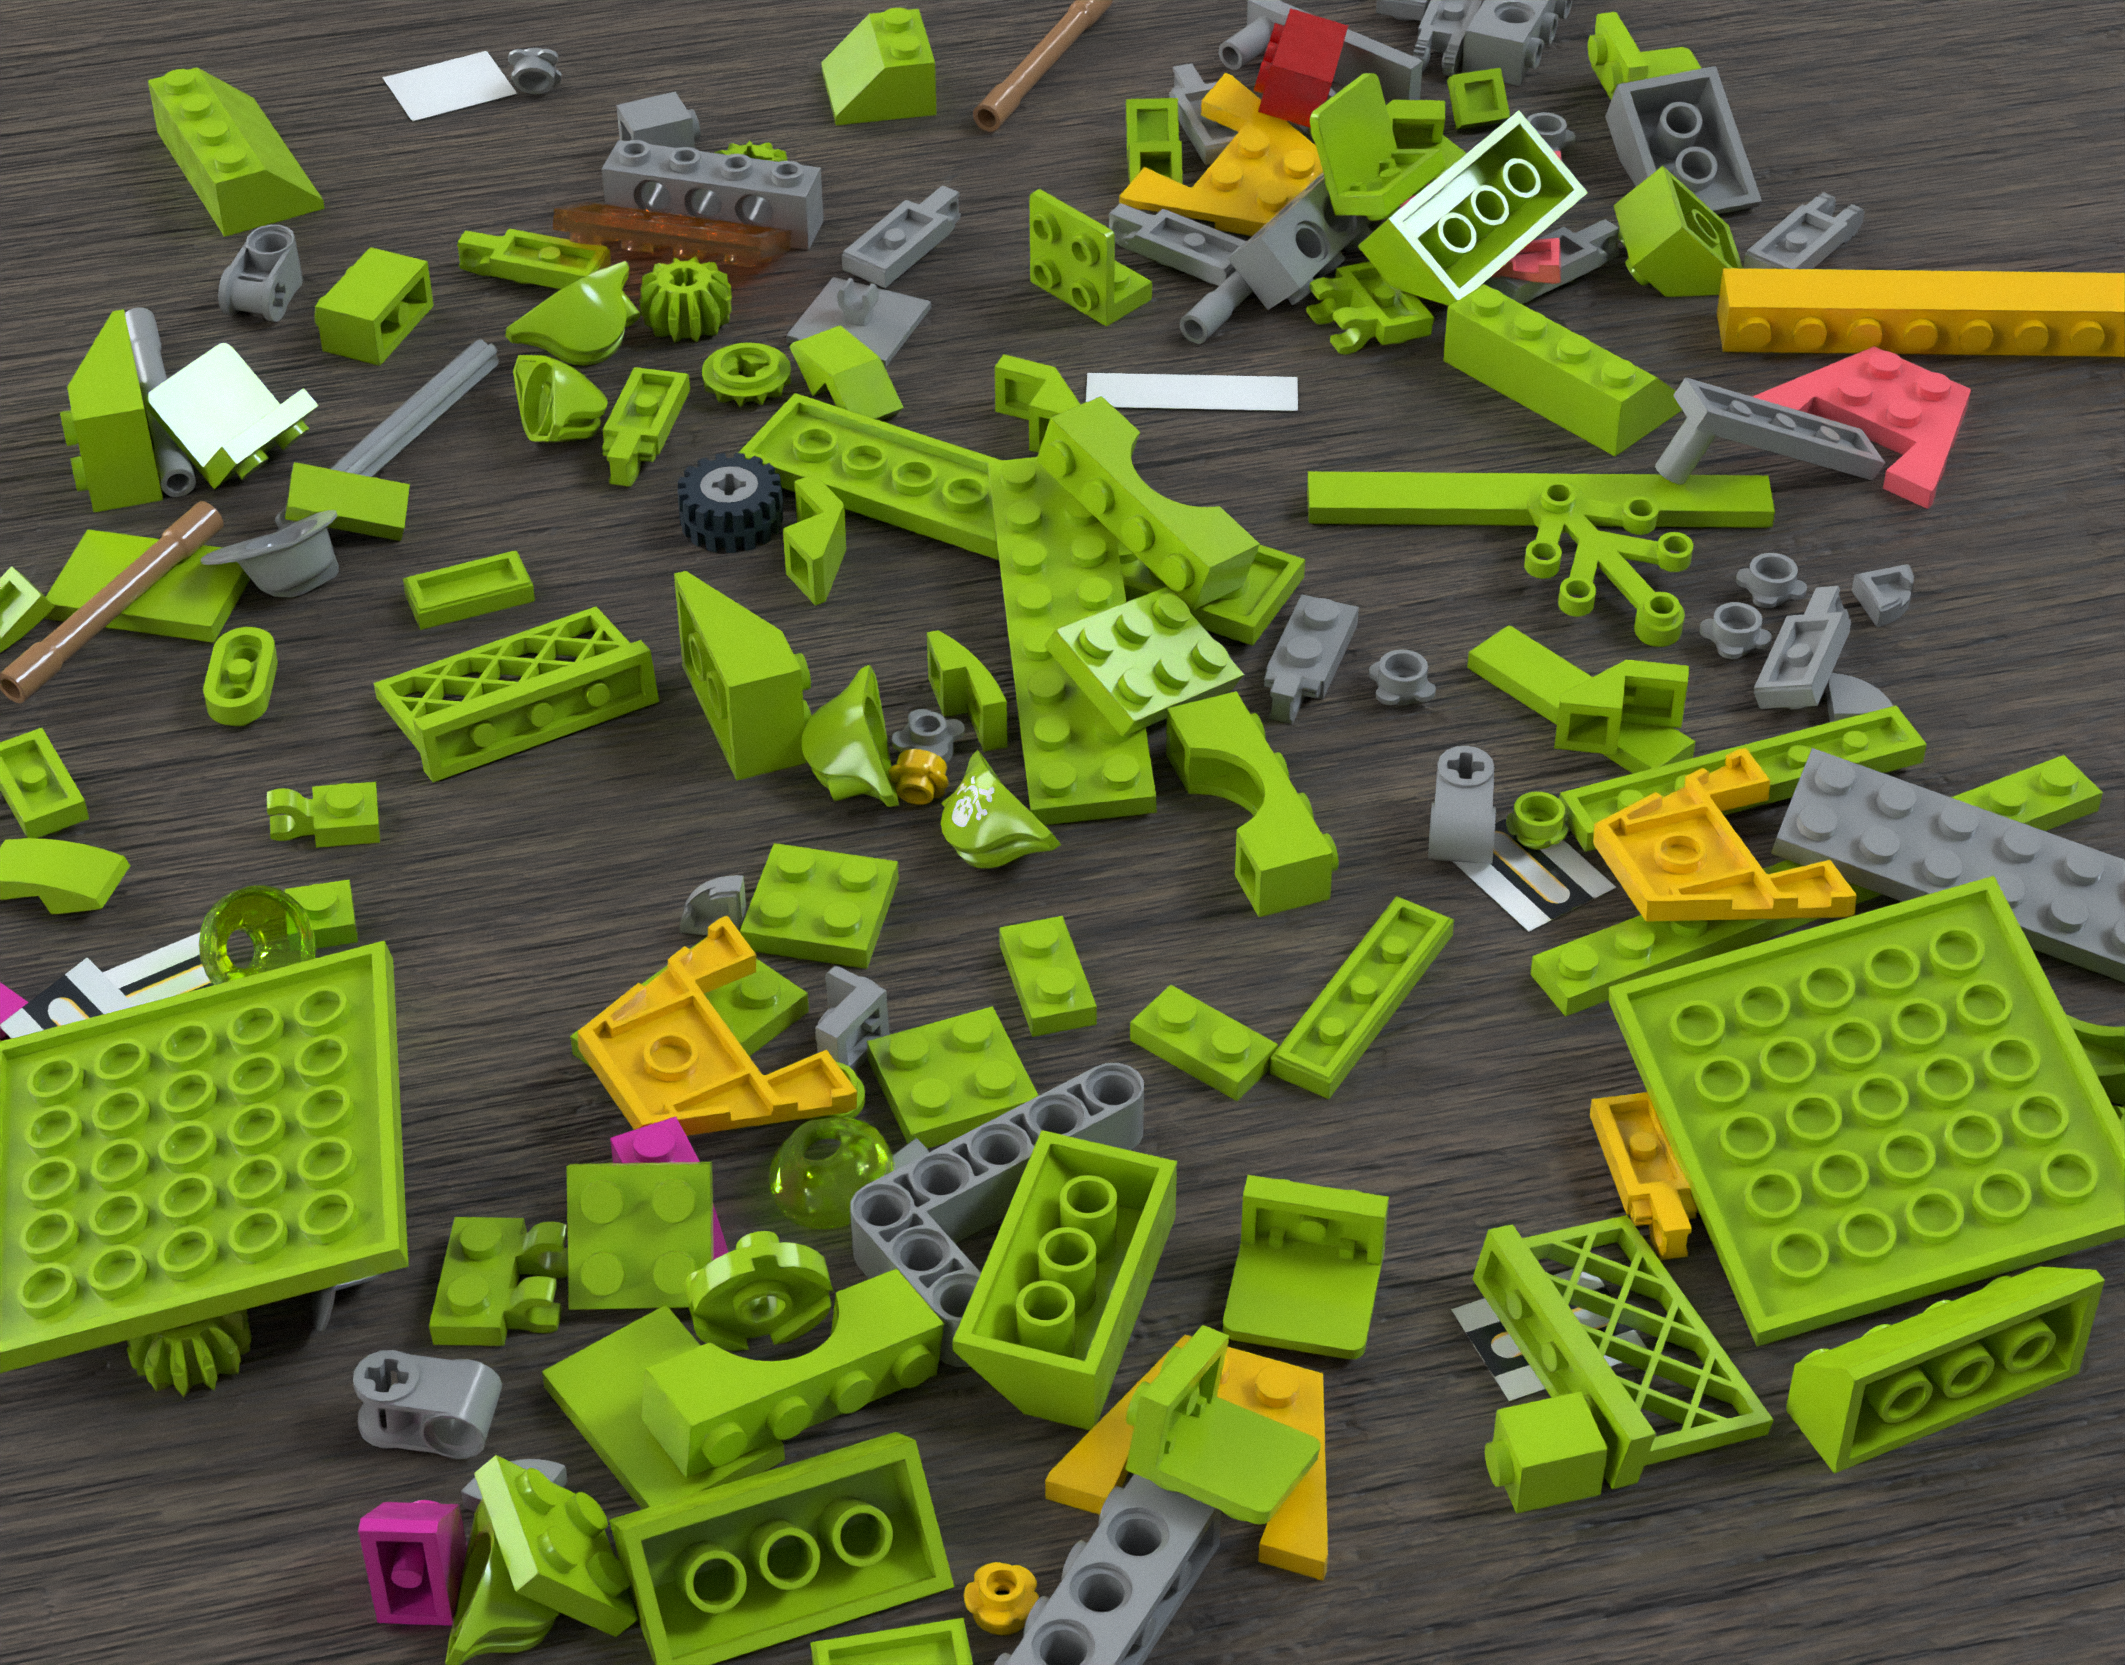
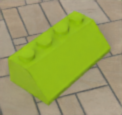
M198 67L189 70H172L165 74V76L148 80L157 132L224 237L325 209L322 197L253 97Z
M1518 110L1388 218L1358 247L1392 288L1450 306L1477 289L1588 192Z
M1485 284L1448 306L1444 362L1614 457L1682 411L1673 396L1676 391L1659 378Z
M1041 1130L952 1341L953 1351L1023 1414L1091 1430L1098 1423L1176 1217L1177 1161Z
M2039 1266L2014 1277H1999L1991 1281L1983 1289L1954 1301L1942 1300L1936 1302L1923 1313L1894 1325H1878L1866 1332L1861 1338L1831 1350L1826 1348L1815 1350L1794 1366L1786 1411L1835 1474L2079 1374L2105 1280L2097 1270Z
M898 1432L609 1519L619 1560L624 1566L630 1581L627 1590L655 1665H711L954 1587L916 1440Z

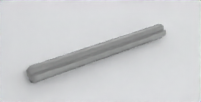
M482 339L474 341L329 469L373 477L499 364V359L496 355L498 352L497 348L492 343L488 345ZM286 507L275 517L274 521L278 527L276 532L297 522L285 519Z

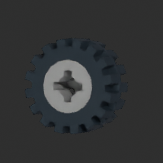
M725 453L715 454V460L709 461L706 457L697 461L698 468L689 466L684 470V477L679 478L677 491L680 524L685 537L691 536V543L699 547L706 543L707 550L717 552L719 547L726 548V553H736L737 547H744L746 551L756 549V542L759 541L765 545L771 541V533L777 535L780 531L781 522H783L781 479L779 474L775 473V468L770 463L763 466L762 458L753 456L750 460L745 459V453H735L733 458H726Z

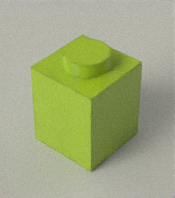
M1580 1391L1498 1409L1496 1412L1493 1442H1488L1485 1445V1460L1493 1484L1496 1487H1505L1514 1510L1518 1514L1601 1495L1608 1449Z

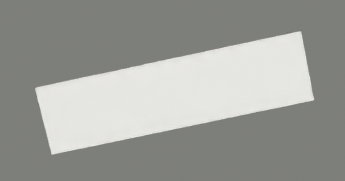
M1087 373L1086 402L1102 396L1114 408L1298 411L1297 377Z

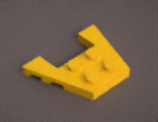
M1225 73L1201 100V116L1239 133L1193 187L1183 185L1144 167L1119 196V204L1122 203L1137 210L1143 209L1154 212L1165 209L1186 218L1215 222L1216 230L1254 236L1315 180L1323 170L1315 144L1286 120L1258 112L1261 99L1235 77Z
M1746 748L1737 749L1727 754L1725 766L1711 773L1701 768L1685 776L1684 787L1664 798L1655 792L1594 824V846L1646 922L1842 918L1855 915L1857 895L1831 860L1766 874L1721 811L1769 800L1770 779Z
M728 916L719 918L708 927V936L690 950L684 946L667 959L668 968L649 984L643 986L637 983L578 1031L579 1051L634 1130L676 1116L686 1136L847 1113L857 1109V1090L827 1049L770 1074L762 1075L704 995L707 992L756 973V954Z
M1184 1335L1174 1346L1183 1348L1192 1336ZM1227 1347L1217 1397L1309 1434L1318 1439L1321 1445L1317 1461L1267 1523L1259 1543L1258 1562L1323 1581L1327 1572L1328 1561L1323 1373ZM1169 1351L1049 1472L1045 1480V1499L1100 1515L1110 1492L1116 1486H1123L1129 1472L1126 1470L1134 1430V1427L1126 1422L1130 1401L1136 1389L1143 1381L1151 1384L1159 1375Z

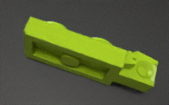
M510 228L504 236H493L465 230L457 242L460 269L482 276L491 275L493 277L509 279L520 284H536L563 289L591 273L611 266L610 249H607L606 246Z
M638 367L633 368L603 428L604 443L602 450H604L603 456H607V461L610 463L611 476L609 484L631 487L640 473L641 461L653 462L656 459V455L660 454L690 392L689 374Z

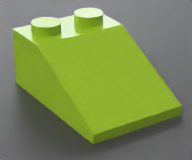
M124 309L112 311L67 386L71 410L60 412L67 446L79 445L81 456L70 458L77 492L89 490L94 513L163 500Z
M689 572L674 573L682 666L736 781L807 763L802 751V734L811 717V712L807 702L803 700V691L811 688V678L804 655L802 653L793 654L783 632Z

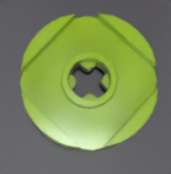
M757 1231L743 1236L737 1242L736 1250L716 1258L704 1268L691 1273L684 1282L696 1335L705 1343L711 1342L725 1350H749L746 1338L770 1335L774 1345L792 1341L806 1334L822 1322L832 1306L829 1292L830 1290L833 1291L825 1258L810 1247L790 1242L780 1243L778 1236L770 1231Z

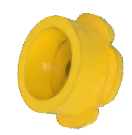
M909 749L903 751L898 756L897 764L891 766L888 770L892 778L889 781L895 783L897 795L904 801L912 804L924 805L930 803L933 798L942 797L949 785V780L946 776V762L940 756L926 750Z
M1001 1562L989 1563L979 1568L974 1574V1582L968 1583L964 1589L966 1608L972 1613L977 1625L986 1632L996 1635H1009L1023 1629L1032 1607L1040 1597L1034 1591L1037 1588L1036 1578L1028 1569L1020 1565H1010ZM997 1591L1009 1592L1007 1595H997L995 1593Z

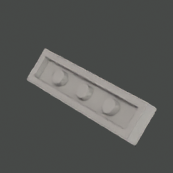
M1248 0L1247 26L1219 46L1218 53L1222 63L1231 70L1241 68L1263 51L1266 52L1274 24L1285 25L1290 8L1305 13L1308 12L1279 0ZM1347 29L1333 81L1347 86L1364 73H1375L1379 78L1386 104L1392 100H1420L1423 60Z
M1685 377L1673 396L1687 418L1655 464V467L1667 480L1676 484H1684L1716 436L1872 481L1885 462L1860 428Z

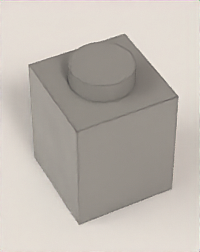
M676 92L616 105L619 137L622 141L641 140L651 145L695 148L694 141L700 139V125L693 109L687 110Z

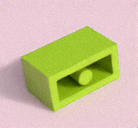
M370 247L353 266L347 269L345 275L326 295L320 298L315 306L314 318L316 325L319 327L322 351L380 366L434 306L428 261Z

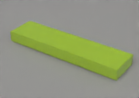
M1510 625L1469 651L1468 669L1556 725L1560 694L1592 678L1589 674ZM1621 722L1617 755H1603L1631 773H1637L1693 758L1695 741L1672 727Z
M1396 896L1272 1055L1270 1074L1330 1099L1453 936L1454 919Z

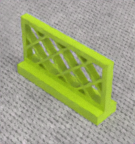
M597 606L373 683L377 700L419 751L424 772L432 782L659 702L651 650L641 640L630 643ZM592 630L595 632L591 639L572 638ZM526 653L538 654L535 659L517 657ZM557 655L578 657L575 662L555 661ZM471 672L482 673L479 678L460 677ZM501 675L522 676L518 682L498 680ZM414 692H426L422 698L403 697ZM446 694L465 696L462 702L442 700Z
M1627 1215L1526 1238L1520 1236L1513 1224L1488 1230L1472 1280L1550 1397L1582 1392L1608 1449L1604 1478L1612 1490L1638 1483L1642 1470L1646 1465L1768 1435L1773 1418ZM1617 1242L1631 1261V1266L1627 1267L1593 1254L1590 1251L1593 1247ZM1548 1258L1574 1268L1570 1281L1546 1273L1538 1260ZM1582 1272L1621 1286L1622 1289L1618 1299L1578 1285ZM1632 1290L1658 1300L1667 1312L1666 1318L1625 1303L1629 1291ZM1569 1304L1610 1319L1605 1332L1581 1324L1570 1309ZM1617 1322L1657 1337L1658 1340L1654 1351L1612 1336ZM1668 1341L1694 1351L1704 1364L1703 1369L1695 1368L1662 1355L1661 1352L1665 1342ZM1604 1356L1646 1371L1642 1384L1639 1385L1616 1376ZM1653 1374L1694 1389L1691 1403L1688 1404L1650 1389L1649 1385ZM1704 1393L1732 1404L1740 1416L1727 1419L1699 1408L1702 1394ZM1641 1408L1683 1424L1681 1431L1655 1437L1656 1433L1640 1411Z

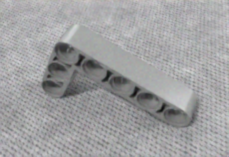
M1105 1063L1096 1066L865 1185L855 1193L850 1207L853 1258L869 1279L896 1268L901 1272L944 1323L939 1356L942 1362L955 1367H970L953 1351L952 1341L981 1275V1272L955 1243L1005 1217L1041 1130L1130 1151L1135 1148L1143 1137V1078L1138 1071L1121 1063Z

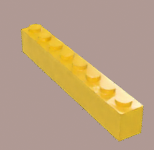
M1723 268L1717 306V319L1723 352L1859 353L1869 348L1877 347L1883 351L1895 354L2125 357V273Z

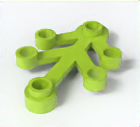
M1549 480L1536 485L1529 494L1528 511L1539 529L1536 540L1530 542L1526 548L1524 567L1527 573L1540 579L1555 576L1560 569L1562 555L1558 544L1561 535L1567 533L1577 543V549L1570 577L1566 578L1560 585L1558 606L1565 614L1580 617L1592 611L1596 594V587L1593 581L1598 566L1637 609L1634 631L1642 642L1654 647H1666L1677 642L1682 634L1685 617L1684 609L1678 599L1670 593L1655 592L1625 559L1659 565V567L1669 572H1680L1687 569L1691 563L1693 553L1692 540L1687 535L1679 532L1666 533L1658 541L1599 531L1591 523L1597 522L1623 526L1626 531L1635 535L1648 534L1656 527L1659 511L1658 504L1650 497L1643 495L1632 496L1623 505L1586 498L1579 487L1567 481ZM1634 514H1642L1645 516H1636ZM1669 551H1677V552H1680V553H1679V554H1675V553H1671V552H1669ZM1537 557H1545L1549 560H1540ZM1570 595H1580L1583 598H1575Z

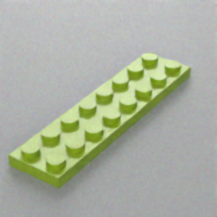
M1037 457L987 462L1030 812L1044 825L1157 813L1156 792L1146 727L1122 737L1044 646L1056 629L1126 603L1117 537L1036 461Z

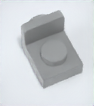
M834 966L825 975L828 1010L823 1014L818 1025L815 1027L817 1051L819 1053L827 1049L835 1062L846 1064L855 1072L867 1060V1041L890 1035L887 994L885 989L879 987L869 978L859 977L839 966Z

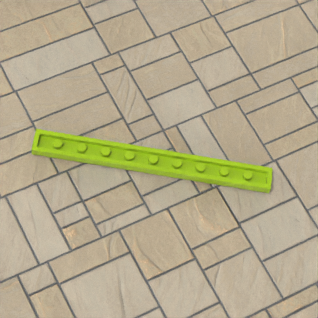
M2065 755L1951 798L2034 828L2048 831L2097 812L2103 792ZM1785 860L1763 870L1766 874H1772L1804 865ZM1847 882L1857 895L1856 904L1882 895ZM1642 915L1532 956L1530 975L1566 1017L1608 1001L1610 986L1738 950L1820 918L1646 922Z

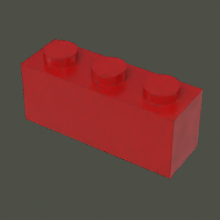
M1290 8L1285 25L1274 24L1253 90L1263 94L1258 112L1311 128L1310 116L1312 112L1327 101L1348 25Z

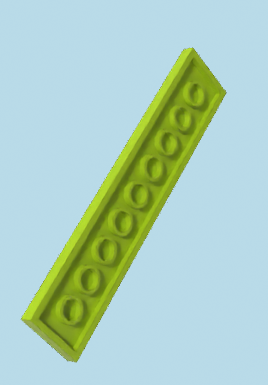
M794 393L738 452L745 453V459L750 460L753 456L762 458L763 466L770 463L775 468V473L780 476L782 488L795 492L794 481L816 474L844 503V509L999 560L987 462L1002 460ZM1117 538L1126 602L1167 587L1156 574ZM1259 545L1243 587L1195 610L1188 606L1190 613L1205 630L1253 646L1303 580L1305 559Z

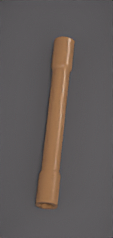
M1075 0L1068 8L1065 16L1002 83L996 85L973 111L976 124L985 131H996L1018 108L1021 99L1085 30L1091 28L1111 6L1112 0Z
M197 502L168 527L155 544L41 642L34 643L0 672V690L4 695L16 703L26 701L59 672L65 661L181 560L189 558L223 528V519L220 513L207 502Z

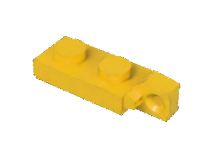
M1648 1092L1592 1099L1590 1118L1626 1215H1630L1631 1221L1635 1226L1649 1225L1650 1239L1660 1260L1688 1257V1250L1686 1248L1688 1234L1692 1231L1688 1219L1696 1218L1697 1207L1691 1195V1187L1672 1151Z

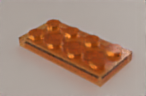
M595 202L554 208L552 229L570 232V241L574 243L602 245V240L619 241L621 239V249L653 252L654 248L673 247V256L692 259L693 257L705 259V255L725 254L724 263L746 267H755L757 262L770 263L772 262L773 255L790 251L792 231L789 229Z

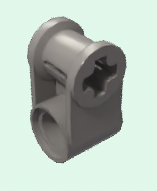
M266 225L253 230L247 236L246 242L234 261L224 270L221 276L218 301L220 309L224 314L236 315L239 311L263 314L267 321L273 322L280 321L283 318L287 305L303 282L295 236L292 230L282 225Z
M1456 746L1446 750L1439 757L1435 801L1431 804L1428 860L1492 864L1496 807H1493L1495 767L1493 759L1479 748Z
M382 1350L369 1354L361 1360L355 1368L353 1375L354 1390L358 1398L363 1401V1405L358 1411V1429L362 1438L369 1444L380 1448H401L438 1453L454 1459H467L477 1456L484 1449L502 1389L500 1377L492 1368L481 1362L469 1359L448 1360L410 1355L396 1350ZM391 1371L397 1373L398 1383L393 1385ZM386 1414L387 1428L381 1426L380 1415Z

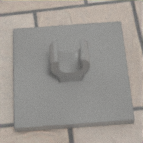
M833 277L788 332L786 342L794 343L841 325L877 354L886 368L929 312L931 301L880 289L872 283L870 286L853 282L852 278L844 280Z

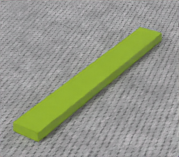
M1308 471L1307 478L1308 520L1311 524L1536 526L1528 511L1529 494L1536 485L1549 480L1570 482L1579 487L1586 498L1624 505L1628 498L1636 495L1650 497L1659 507L1656 527L1769 528L1773 527L1775 509L1768 475H1690L1684 484L1673 483L1659 474ZM1634 514L1636 516H1645L1642 514ZM1591 522L1594 526H1617V525H1610V524H1604V523Z

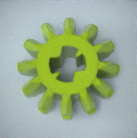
M674 257L671 264H654L653 272L642 276L641 298L639 299L641 316L644 317L645 325L653 328L656 337L671 335L675 343L679 342L682 338H691L698 342L700 335H717L719 327L729 323L732 300L731 285L728 283L727 274L718 271L716 263L707 262L700 264L697 257H693L689 261H680Z
M247 1310L127 1340L129 1345L127 1352L130 1363L136 1369L138 1375H145L147 1377V1381L152 1384L156 1392L174 1384L175 1388L185 1397L191 1387L199 1383H204L214 1391L218 1379L217 1375L219 1373L239 1374L240 1356L250 1352L252 1336L249 1323L247 1322L249 1319Z

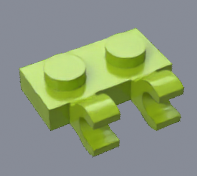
M1370 261L1336 268L1335 279L1318 278L1309 283V289L1318 300H1323L1319 304L1307 306L1306 312L1316 324L1321 325L1335 320L1342 330L1348 329L1342 334L1330 336L1331 344L1340 354H1351L1358 351L1372 337H1376L1382 345L1404 343L1407 340L1430 336L1432 333L1434 317L1417 296L1392 288Z
M454 1217L429 1323L433 1345L504 1346L508 1329L528 1330L535 1333L558 1331L562 1306L561 1303H553L557 1285L556 1279L553 1278L568 1276V1248H564L567 1237V1225L560 1222H542L532 1227L527 1233L524 1218ZM520 1274L540 1275L526 1278L517 1286Z

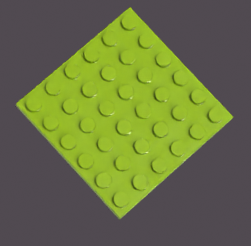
M1994 875L1609 987V1004L1672 1151L1691 1187L1693 1200L1756 1346L2125 1237V1129Z
M385 940L0 1041V1373L408 1267L393 957Z

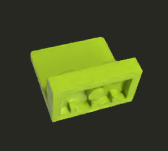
M1041 189L1030 194V282L1106 327L1152 300V281L1115 260V234L1111 229Z

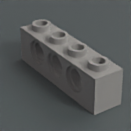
M1484 0L1465 30L1462 73L1501 68L1504 83L1520 86L1529 69H1536L1538 67L1543 46L1545 43L1551 44L1553 42L1558 21L1560 18L1566 19L1568 17L1572 0Z
M618 140L602 167L606 220L610 223L809 250L824 221L821 168L805 166L794 161L775 162L753 159L743 154L724 155L702 152L692 147L673 148L651 145L641 140Z
M1322 172L1228 260L1267 310L1286 298L1294 305L1311 292L1309 283L1314 280L1312 277L1317 274L1319 278H1323L1345 260V257L1340 252L1343 248L1348 253L1373 233L1367 226L1371 223L1376 227L1386 219L1371 221L1367 219V216L1335 215L1330 195L1325 185L1324 173Z
M1136 1474L1132 1476L1125 1488L1116 1486L1105 1500L1099 1517V1527L1088 1543L1080 1540L1070 1551L1063 1567L1062 1581L1051 1598L1041 1596L1032 1607L1025 1623L1024 1637L1013 1654L1010 1655L1006 1652L1001 1654L994 1665H1143L1220 1545L1221 1510L1179 1492L1164 1490L1153 1481ZM1096 1610H1106V1611H1108V1612H1095V1611H1096Z

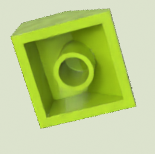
M891 8L882 13L868 14L821 62L822 74L836 126L937 115L935 60L919 9Z
M1661 166L1613 205L1620 226L1618 238L1627 249L1629 256L1625 261L1629 272L1641 285L1646 286L1650 283L1665 297L1719 295L1723 268H1743L1729 225L1664 166Z

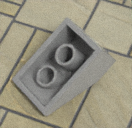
M1716 66L1617 84L1605 117L1619 160L1636 187L1661 166H1664L1715 214L1760 206L1762 200Z

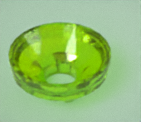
M266 885L247 886L222 897L206 914L199 937L200 960L205 974L212 985H217L315 959V934L308 915L291 895L278 888ZM235 930L246 933L253 942L254 956L251 963L245 969L235 966L227 955V941Z
M848 1117L810 1120L785 1139L773 1155L769 1167L770 1189L779 1211L785 1218L796 1225L810 1229L842 1227L851 1224L850 1207L855 1193L865 1185L894 1171L895 1162L884 1137L876 1128L864 1121ZM835 1139L841 1142L839 1149L826 1159L810 1160L804 1157L806 1150L819 1140Z

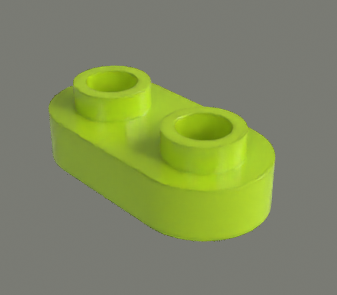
M241 627L226 632L215 642L203 687L207 712L214 721L224 725L244 726L258 719L267 710L278 666L275 642L270 633L256 627Z

